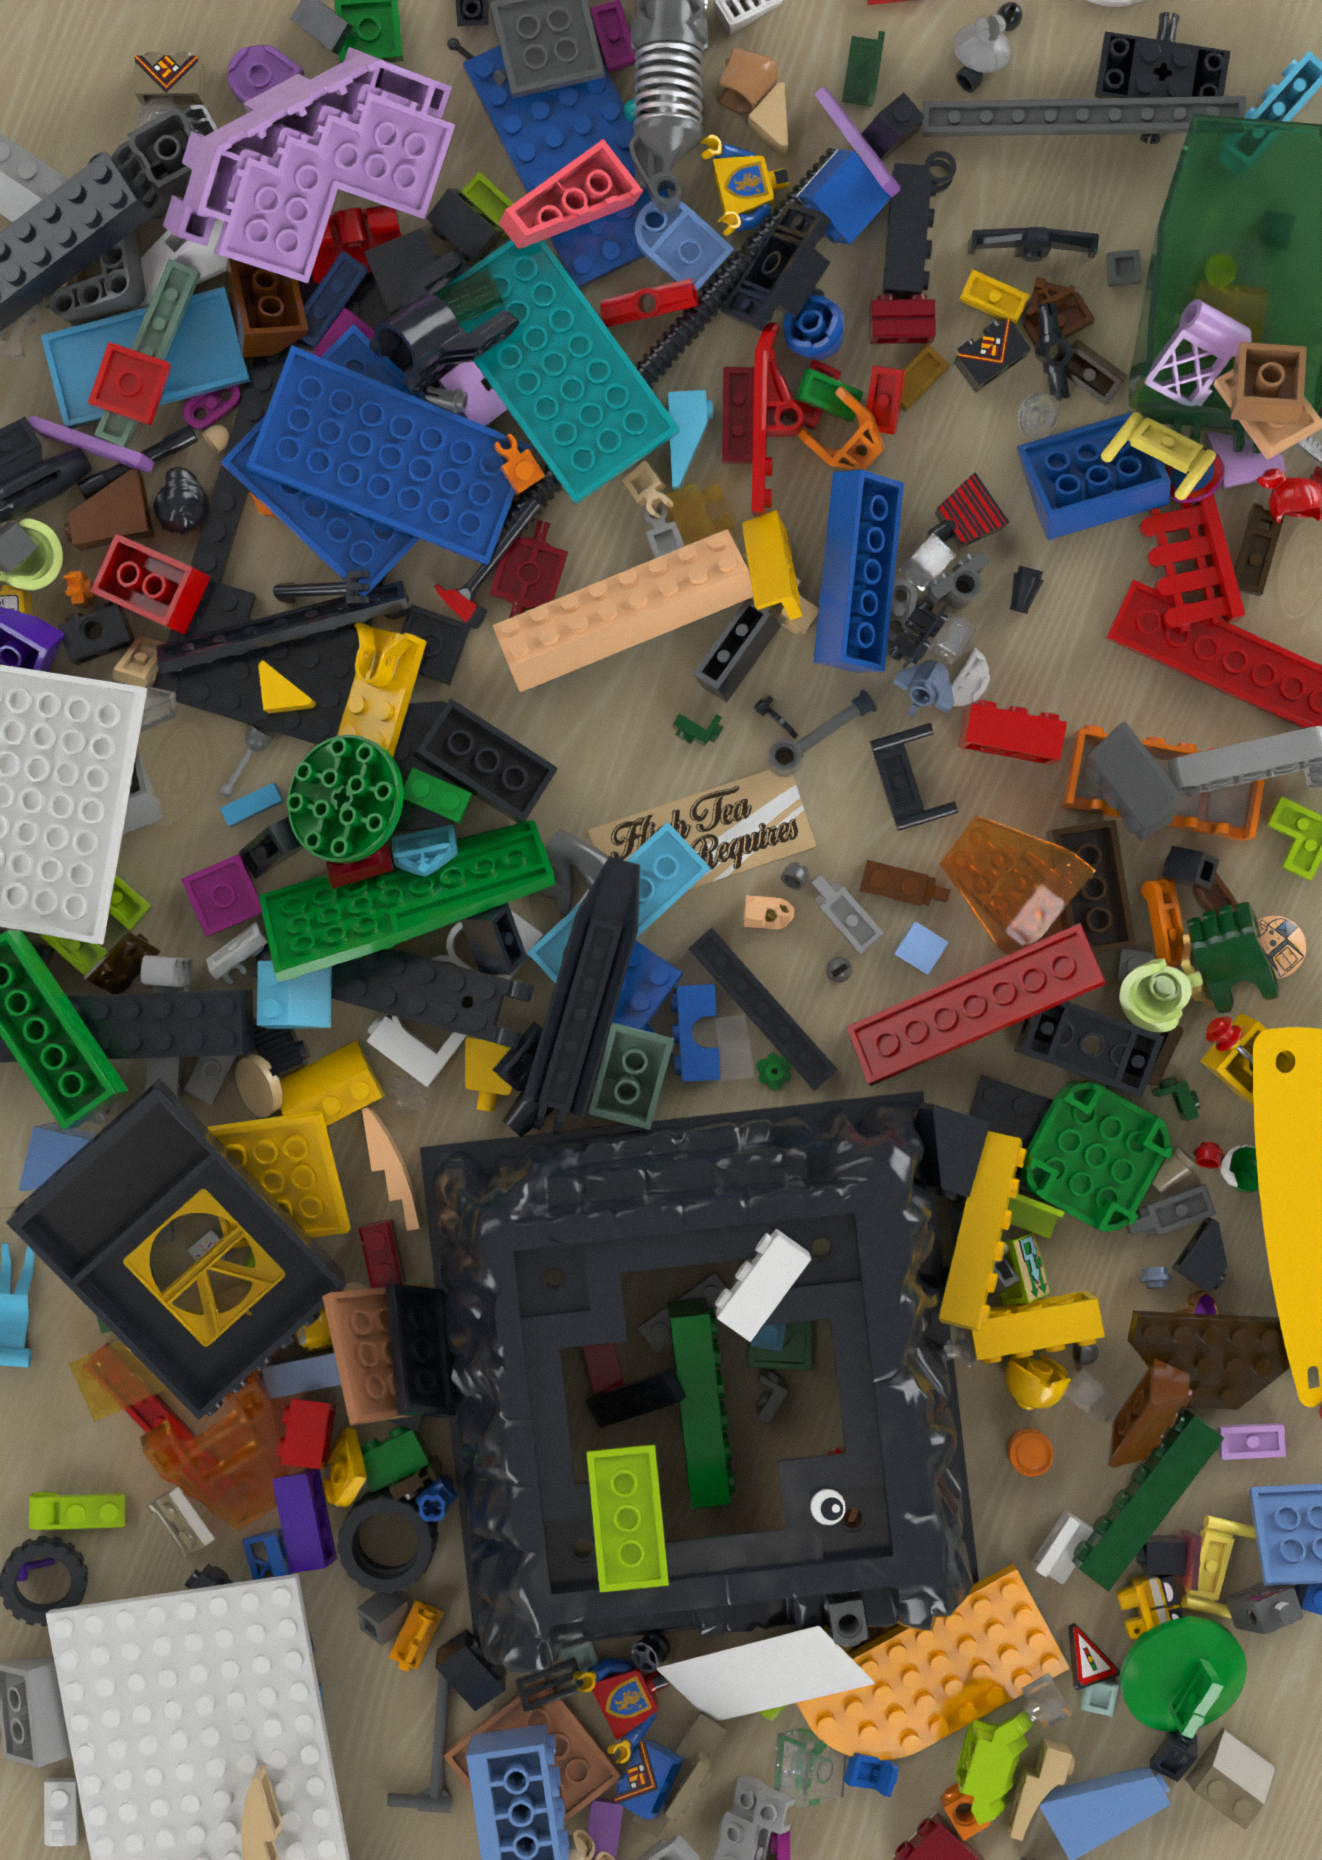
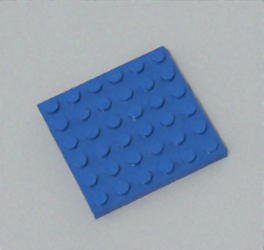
M354 324L321 357L425 401L426 395L422 391L412 394L404 385V373L388 357H378L369 348L370 340ZM264 416L228 453L220 464L344 582H346L347 571H370V579H359V583L370 584L371 591L414 546L419 538L246 469L265 418ZM359 592V595L366 596L369 592Z

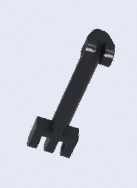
M347 571L346 582L279 583L274 586L273 594L283 603H295V597L346 595L347 604L367 605L369 604V597L358 595L359 592H369L370 584L359 583V579H370V571Z

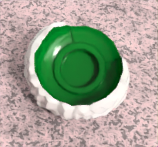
M1252 1145L1235 1146L1223 1158L1221 1163L1223 1178L1229 1185L1240 1192L1252 1193L1259 1190L1256 1147Z

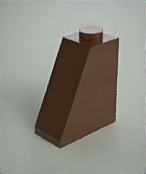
M137 469L127 471L67 513L69 523L65 524L66 537L68 542H72L79 550L111 545L115 534H119L132 541L155 537L144 477Z

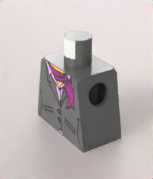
M1262 1581L1225 1597L1234 1627L1237 1629L1267 1634L1303 1618V1612L1292 1585L1264 1586Z

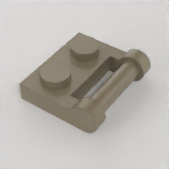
M179 1487L161 1495L146 1506L151 1514L155 1513L180 1548L178 1553L183 1559L191 1553L206 1547L215 1539Z

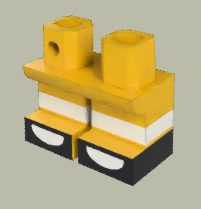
M1144 1574L1129 1579L1131 1585L1115 1591L1122 1611L1137 1607L1139 1616L1123 1620L1126 1634L1130 1640L1137 1639L1140 1634L1149 1631L1159 1624L1183 1618L1181 1607L1178 1605L1180 1603L1172 1575Z

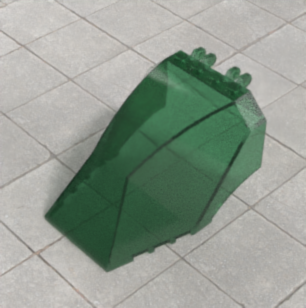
M1202 114L1192 115L1156 228L1129 375V406L1144 417H1148L1160 424H1171V429L1181 435V425L1191 426L1189 439L1199 444L1201 427L1234 430L1233 452H1242L1244 448L1246 430L1239 420L1230 419L1231 409L1215 388L1214 382L1209 387L1212 392L1201 407L1198 405H1182L1144 384L1153 361L1180 326L1183 311L1190 302L1199 299L1250 328L1251 343L1307 347L1304 396L1318 416L1322 418V124ZM1183 338L1175 349L1176 357L1191 353L1192 345L1191 342ZM1212 354L1199 358L1200 370L1212 367L1218 357ZM1231 357L1217 378L1233 369L1235 357ZM1193 360L1177 365L1178 377L1195 372ZM1172 368L1161 369L1154 379L1158 382L1173 379ZM1196 380L1180 384V393L1189 398L1197 387ZM1252 440L1253 453H1262Z

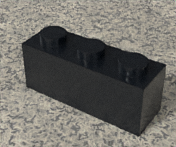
M747 599L743 602L693 673L702 688L726 703L781 627L774 613L767 608L757 610L752 599Z

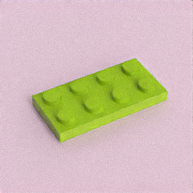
M655 1444L587 1451L600 1592L669 1586Z

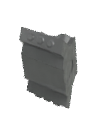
M204 104L190 105L180 112L177 107L167 111L128 133L127 135L130 140L119 145L111 156L124 168L154 215L150 219L163 217L169 208L172 195L181 198L185 197L192 169L182 164L191 131L206 136L218 129Z

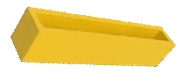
M990 1131L987 1133L970 1197H967L939 1314V1320L942 1323L978 1332L980 1331L981 1324L987 1325L991 1306L986 1305L988 1292L994 1293L998 1274L993 1273L995 1262L1002 1261L1005 1249V1242L1000 1241L1003 1229L1009 1230L1012 1219V1211L1008 1210L1010 1198L1016 1199L1020 1180L1015 1179L1017 1167L1023 1168L1027 1149L1022 1148L1021 1138Z

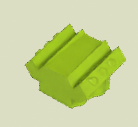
M1027 1709L1001 1723H985L973 1719L972 1723L968 1725L954 1772L955 1781L959 1783V1792L974 1797L971 1811L979 1826L994 1820L1011 1803L1006 1793L1018 1783L1015 1778L1023 1750L1029 1746L1023 1734L1035 1725Z

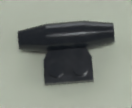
M25 416L0 429V524L16 519L60 496L92 471L87 457L80 448L42 460L41 443Z
M535 1021L520 1037L517 1049L510 1048L492 1069L516 1091H521L503 1119V1122L521 1138L534 1128L540 1107L538 1103L522 1100L543 1030ZM547 1107L545 1116L550 1115L554 1108Z

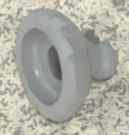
M990 14L988 22L984 17H979L975 23L968 24L957 32L953 41L954 54L967 68L978 72L991 73L1002 70L1008 64L1011 50L1009 40L1003 34L1006 27L1003 17L999 14Z

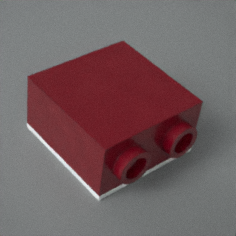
M937 1811L919 1824L917 1832L909 1840L903 1841L893 1856L894 1860H984L983 1855L967 1840L963 1841L958 1831Z

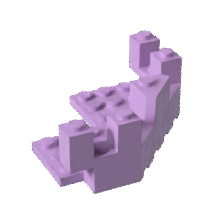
M349 47L344 62L312 79L297 74L243 103L247 114L204 136L191 131L182 164L192 169L184 198L172 195L163 227L177 237L208 246L216 218L223 220L224 223L215 249L217 254L308 283L338 189L425 219L455 124L442 120L452 87Z

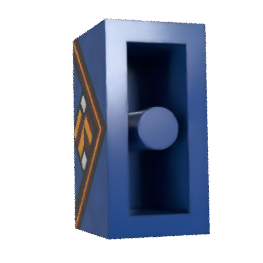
M640 1740V1743L631 1752V1763L627 1772L621 1776L617 1783L616 1790L618 1792L614 1801L645 1820L659 1818L684 1758L655 1740Z

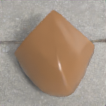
M732 48L731 55L725 62L726 68L719 79V84L725 88L717 102L733 112L750 114L776 85L778 78L777 64L775 60L768 56Z

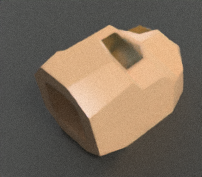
M746 895L743 927L772 930L782 929L794 918L795 908L788 901L781 898Z

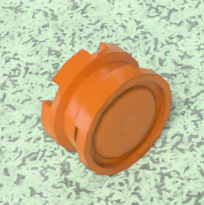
M1029 1427L1027 1429H1019L1011 1435L1007 1442V1458L1015 1470L1022 1475L1029 1477L1040 1476L1048 1471L1053 1463V1446L1048 1438L1037 1429Z

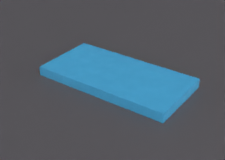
M225 287L192 295L164 360L170 362L172 367L158 406L251 382L245 357L242 358L234 315ZM148 307L41 335L65 427L73 429L100 422L104 410L93 407L87 402L107 344L111 342L131 349Z

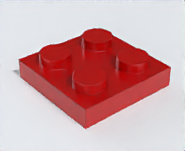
M108 342L87 403L93 407L151 426L172 365L170 362Z

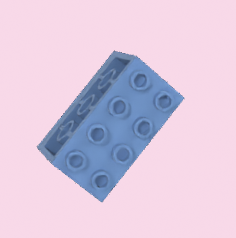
M547 1724L471 1735L466 1758L481 1860H569L568 1829L562 1830L564 1829V1818H566L564 1798H558L560 1797L559 1786H561L559 1766H553L555 1764L556 1742L554 1734H548Z

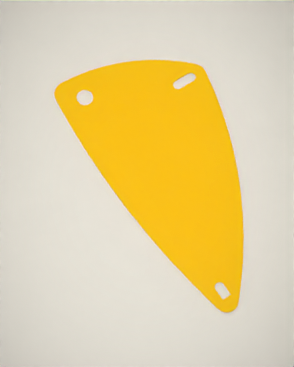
M1308 1027L1274 1028L1259 1033L1253 1044V1106L1258 1185L1270 1275L1290 1368L1300 1402L1306 1407H1315L1322 1402V1029ZM1282 1051H1290L1295 1058L1293 1069L1287 1073L1280 1072L1276 1067V1057ZM1311 1366H1315L1318 1369L1320 1387L1309 1389L1307 1372Z

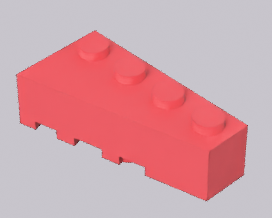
M602 139L508 207L499 225L516 247L521 249L633 206L643 190L605 140Z

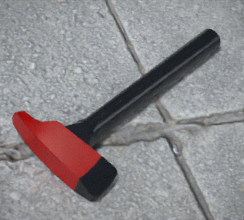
M535 498L530 500L497 543L489 565L481 564L467 584L463 585L460 589L446 590L438 583L434 585L435 590L445 603L474 629H478L487 614V609L473 601L477 590L543 506Z

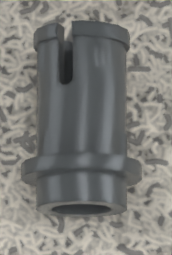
M433 386L427 388L426 392L431 393V396H425L426 402L443 409L452 410L454 414L466 411L468 394L463 392L461 388H456L455 391L434 388Z

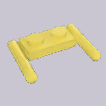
M1138 412L1131 414L1101 453L1103 461L1111 462L1127 440L1131 441V446L1185 474L1189 471L1186 478L1175 491V497L1178 500H1185L1216 459V453L1213 450H1203V445L1148 417L1144 420L1143 416Z
M1206 1515L1203 1519L1204 1528L1200 1530L1184 1589L1186 1594L1182 1598L1181 1605L1186 1609L1232 1619L1228 1606L1218 1603L1216 1600H1219L1235 1540L1233 1535L1256 1540L1255 1528L1251 1525Z

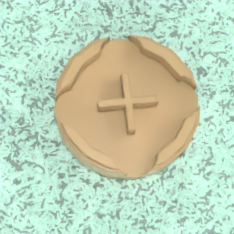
M253 1054L238 1061L236 1066L237 1087L250 1111L258 1117L266 1118L275 1114L276 1110L281 1108L283 1092L279 1078L276 1075L272 1076L268 1070L272 1068L270 1063L263 1057Z

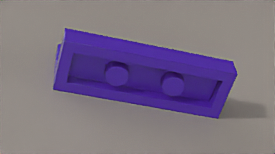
M306 1468L298 1474L274 1478L272 1483L290 1572L295 1573L328 1567L337 1560L320 1469Z

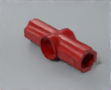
M693 278L653 288H644L637 292L600 300V312L607 328L647 318H656L663 314L699 306L698 293ZM649 294L656 301L655 308L651 312H647L643 307V300Z

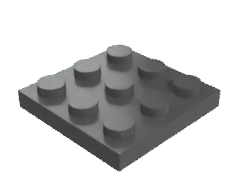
M496 0L489 2L512 99L605 77L587 0Z

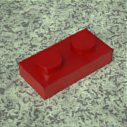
M874 365L872 366L866 408L873 414L880 433L894 435L897 432L906 370Z

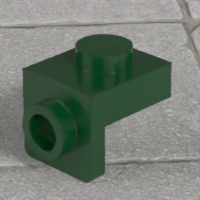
M679 713L673 723V728L677 730L675 735L689 744H692L694 740L705 747L708 741L715 743L723 729V726L719 724L722 717L716 714L706 730Z
M1176 1076L1161 1080L1158 1085L1159 1087L1151 1089L1152 1095L1156 1097L1172 1093L1181 1120L1190 1121L1199 1117L1197 1109L1201 1107L1196 1092L1194 1090L1190 1091L1187 1081L1177 1080Z

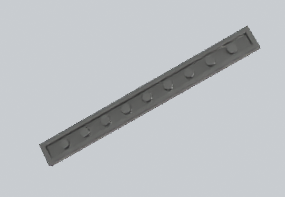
M1246 96L923 101L924 119L922 134L923 137L1241 133L1245 130Z

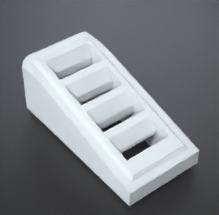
M715 0L714 11L729 35H732L783 4V0H769L767 2L766 0H758L760 3L758 6H755L752 0H744L750 9L746 12L739 2L741 0ZM734 6L739 15L734 17L729 7Z

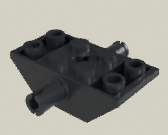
M1170 12L1159 14L1156 39L1105 31L1094 96L1097 98L1224 96L1231 51L1175 42L1180 16L1173 13L1172 19H1169ZM1141 134L1140 140L1147 143L1148 138L1151 137L1150 144H1157L1161 140V134Z

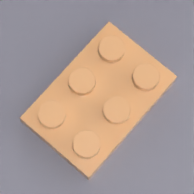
M1233 369L1216 378L1214 382L1215 388L1230 409ZM1305 396L1304 406L1296 424L1239 420L1267 460L1322 429L1321 418Z

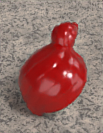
M1279 468L1265 470L1262 477L1257 478L1259 485L1266 489L1272 488L1268 505L1277 523H1281L1284 514L1296 518H1315L1317 521L1322 519V488L1316 481L1305 477L1285 478V474Z

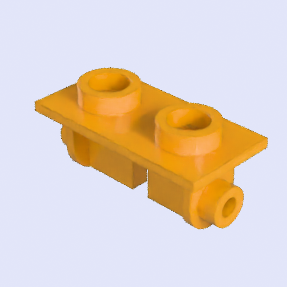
M415 1599L388 1658L399 1662L398 1668L409 1672L410 1668L418 1669L443 1617L444 1611Z

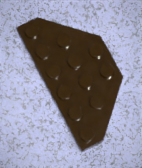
M1133 1310L1127 1341L1143 1359L1147 1367L1149 1368L1153 1360L1157 1359L1190 1374L1189 1388L1192 1389V1396L1186 1407L1181 1406V1408L1238 1410L1290 1368L1279 1317Z

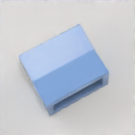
M915 921L909 927L894 954L928 975L949 942Z

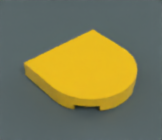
M345 1428L331 1450L328 1458V1464H331L329 1479H324L326 1499L330 1504L338 1507L349 1506L367 1479L357 1431L353 1428Z

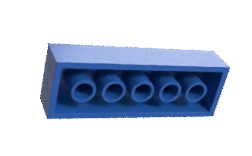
M862 469L833 472L813 663L856 673L885 672L904 488L903 482Z

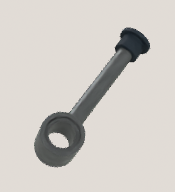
M862 689L860 695L851 701L852 705L796 743L788 739L775 742L769 750L768 764L770 770L780 777L793 775L798 770L800 759L805 751L856 716H863L871 710L873 712L877 710L870 695ZM781 752H788L792 755L793 761L790 764L782 765L777 762L775 757Z

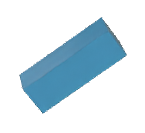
M271 783L221 807L220 810L227 825L233 827L285 801L277 784Z

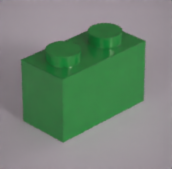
M412 768L403 788L404 800L462 825L474 798L472 793L416 768Z
M399 1425L388 1432L390 1437L380 1442L377 1438H374L360 1446L367 1476L366 1482L372 1493L430 1464L432 1455L419 1430L415 1431Z

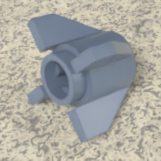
M926 660L920 664L900 670L893 681L895 685L904 690H907L909 687V695L914 703L907 714L912 717L919 705L929 706L936 702L934 707L948 714L954 704L948 669L938 661Z

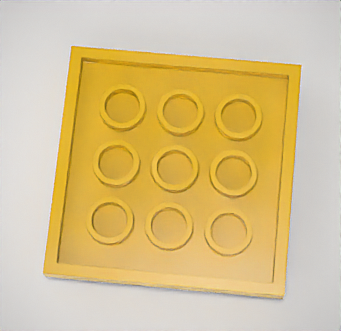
M322 1110L207 1127L311 1238L349 1232L351 1226ZM218 1216L224 1237L235 1226ZM243 1237L231 1249L250 1246L248 1240L245 1237Z

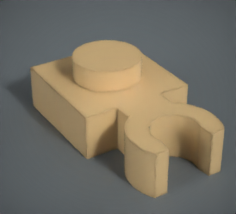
M644 460L622 479V482L636 502L641 506L646 504L647 511L655 518L659 519L661 517L657 511V506L660 502H663L669 508L673 507L672 500L660 492L666 487L665 483L647 460Z

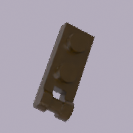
M1253 503L1248 515V523L1234 573L1239 591L1261 596L1263 595L1285 514L1282 516L1281 523H1277L1269 510L1263 509V505ZM1260 521L1269 524L1268 531L1258 528Z

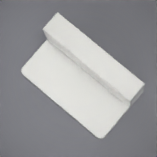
M1064 1510L1030 1562L1035 1571L1045 1577L1049 1575L1059 1583L1064 1584L1076 1566L1071 1561L1074 1557L1075 1548L1081 1541H1086L1093 1533V1528Z

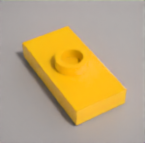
M972 269L958 301L1002 321L1010 318L1016 326L1030 295Z

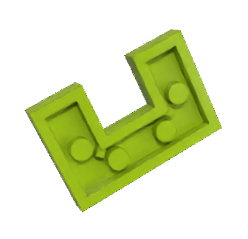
M115 874L109 913L128 930H133L153 906ZM45 934L40 935L84 976L108 953L100 944Z

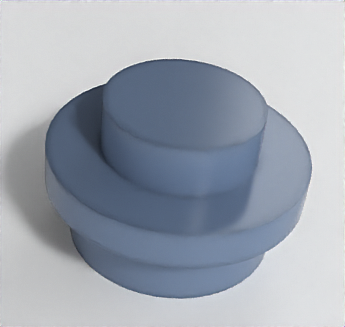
M1152 1267L1142 1269V1277H1139L1140 1283H1146L1147 1289L1166 1288V1282L1172 1281V1276L1168 1275L1167 1267Z

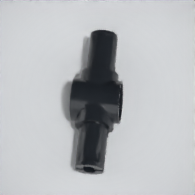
M1056 301L1045 302V305L1042 303L1036 305L1041 333L1038 334L1039 341L1035 346V356L1042 363L1043 372L1047 374L1050 401L1062 400V397L1063 399L1071 397L1066 370L1069 368L1068 362L1072 357V348L1070 343L1064 339L1063 329H1060ZM1057 344L1058 353L1053 359H1050L1049 349L1052 345Z

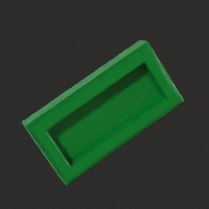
M808 368L804 371L795 399L847 422H854L856 413L835 392L842 386L860 402L863 391Z

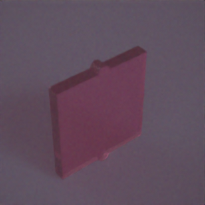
M1182 1530L1181 1538L1186 1543L1185 1575H1179L1178 1583L1190 1590L1198 1591L1202 1536L1189 1530Z

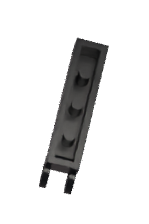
M936 151L930 154L925 165L894 164L892 176L901 188L889 202L882 295L892 294L896 296V299H908L909 295L922 294L923 290H928L930 271H924L925 259L931 258L932 240H927L928 228H933L935 209L929 208L930 197H935L936 193L945 191L952 183L957 165L954 157L948 152ZM936 158H944L950 163V165L946 161ZM940 166L946 170L948 175L942 178L936 177L931 173L930 168Z

